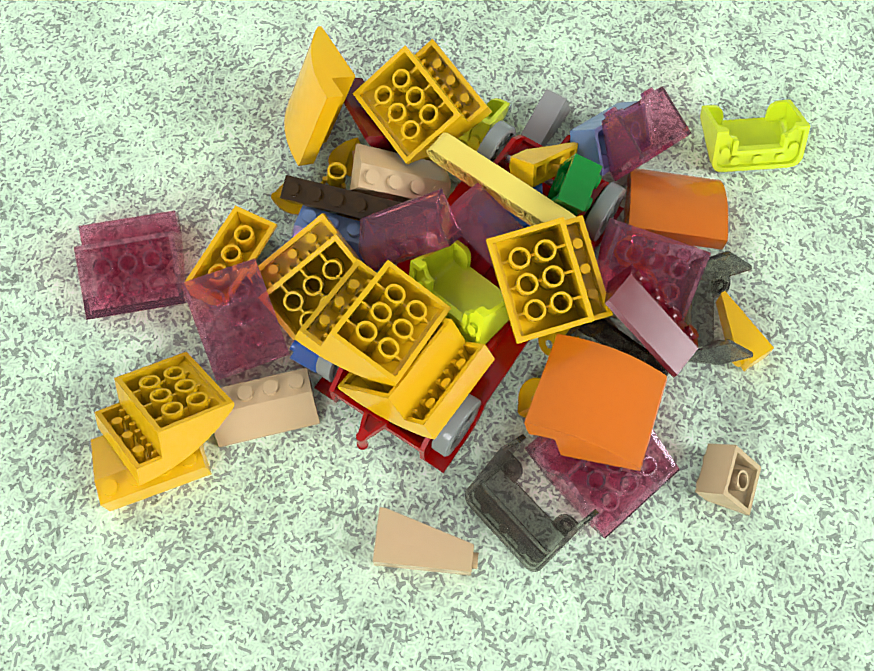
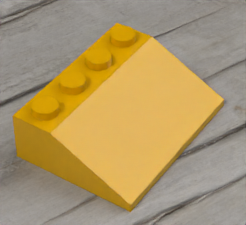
M103 435L91 439L94 482L100 505L108 511L119 509L212 474L202 444L178 465L140 486Z

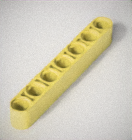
M442 133L427 150L429 158L434 163L530 226L564 217V220L576 217L448 133Z

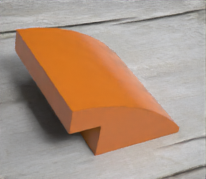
M629 167L622 227L626 228L625 236L631 235V237L723 250L728 241V202L722 181Z
M557 334L524 424L531 435L555 439L559 452L563 456L641 471L666 386L667 376L647 363L614 348L573 336Z

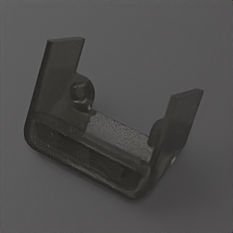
M729 250L675 268L667 277L666 298L669 306H675L680 311L683 317L682 320L687 325L691 324L699 334L698 350L688 362L722 365L753 357L752 351L730 339L714 341V299L718 298L722 292H728L731 276L752 270L751 264Z
M609 317L572 327L566 333L567 336L577 338L583 333L588 337L594 338L602 345L614 348L647 363L665 374L667 378L670 375L632 333Z
M522 434L499 449L467 488L465 500L468 506L526 569L538 572L561 552L599 512L594 509L578 523L568 514H560L552 520L517 483L523 474V468L513 453L526 439V436Z

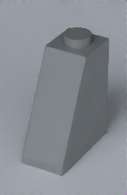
M546 89L521 135L545 147L571 111L567 99Z

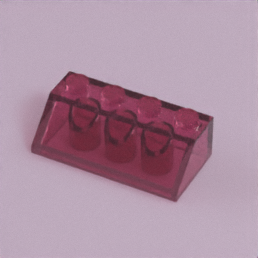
M476 183L461 195L442 214L443 220L493 269L486 239L523 229L479 183Z
M442 188L361 218L359 252L365 264L376 271L381 269L387 260L397 264L449 247L463 234Z

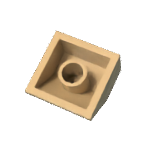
M708 443L702 460L701 472L696 481L695 492L708 502L750 516L761 466L737 445Z

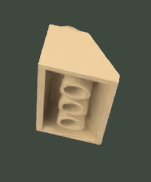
M356 144L350 183L351 191L439 210L448 199L451 188L448 172L433 161L420 159L406 164L396 152Z
M307 368L221 387L234 402V407L214 433L218 446L224 447L320 424L311 378Z

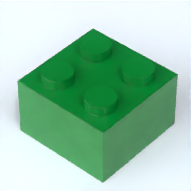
M575 153L560 164L547 197L575 216L584 211L587 212L593 201V198L590 197L592 191L598 187L602 176L599 174L603 166Z

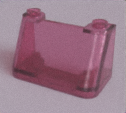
M663 86L656 90L653 87L647 89L640 94L642 99L625 109L621 108L618 110L615 106L603 114L605 119L601 122L609 170L615 182L692 134Z

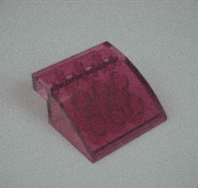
M174 210L79 226L82 245L75 246L74 252L86 320L186 304L187 288L184 284L186 274L178 212Z
M654 430L651 433L641 471L563 456L559 452L555 439L538 436L525 447V450L552 485L587 523L605 539L680 470Z

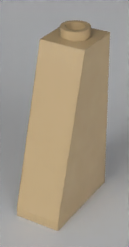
M379 508L373 554L374 566L471 576L472 569H477L479 553L473 552L474 544L390 509Z

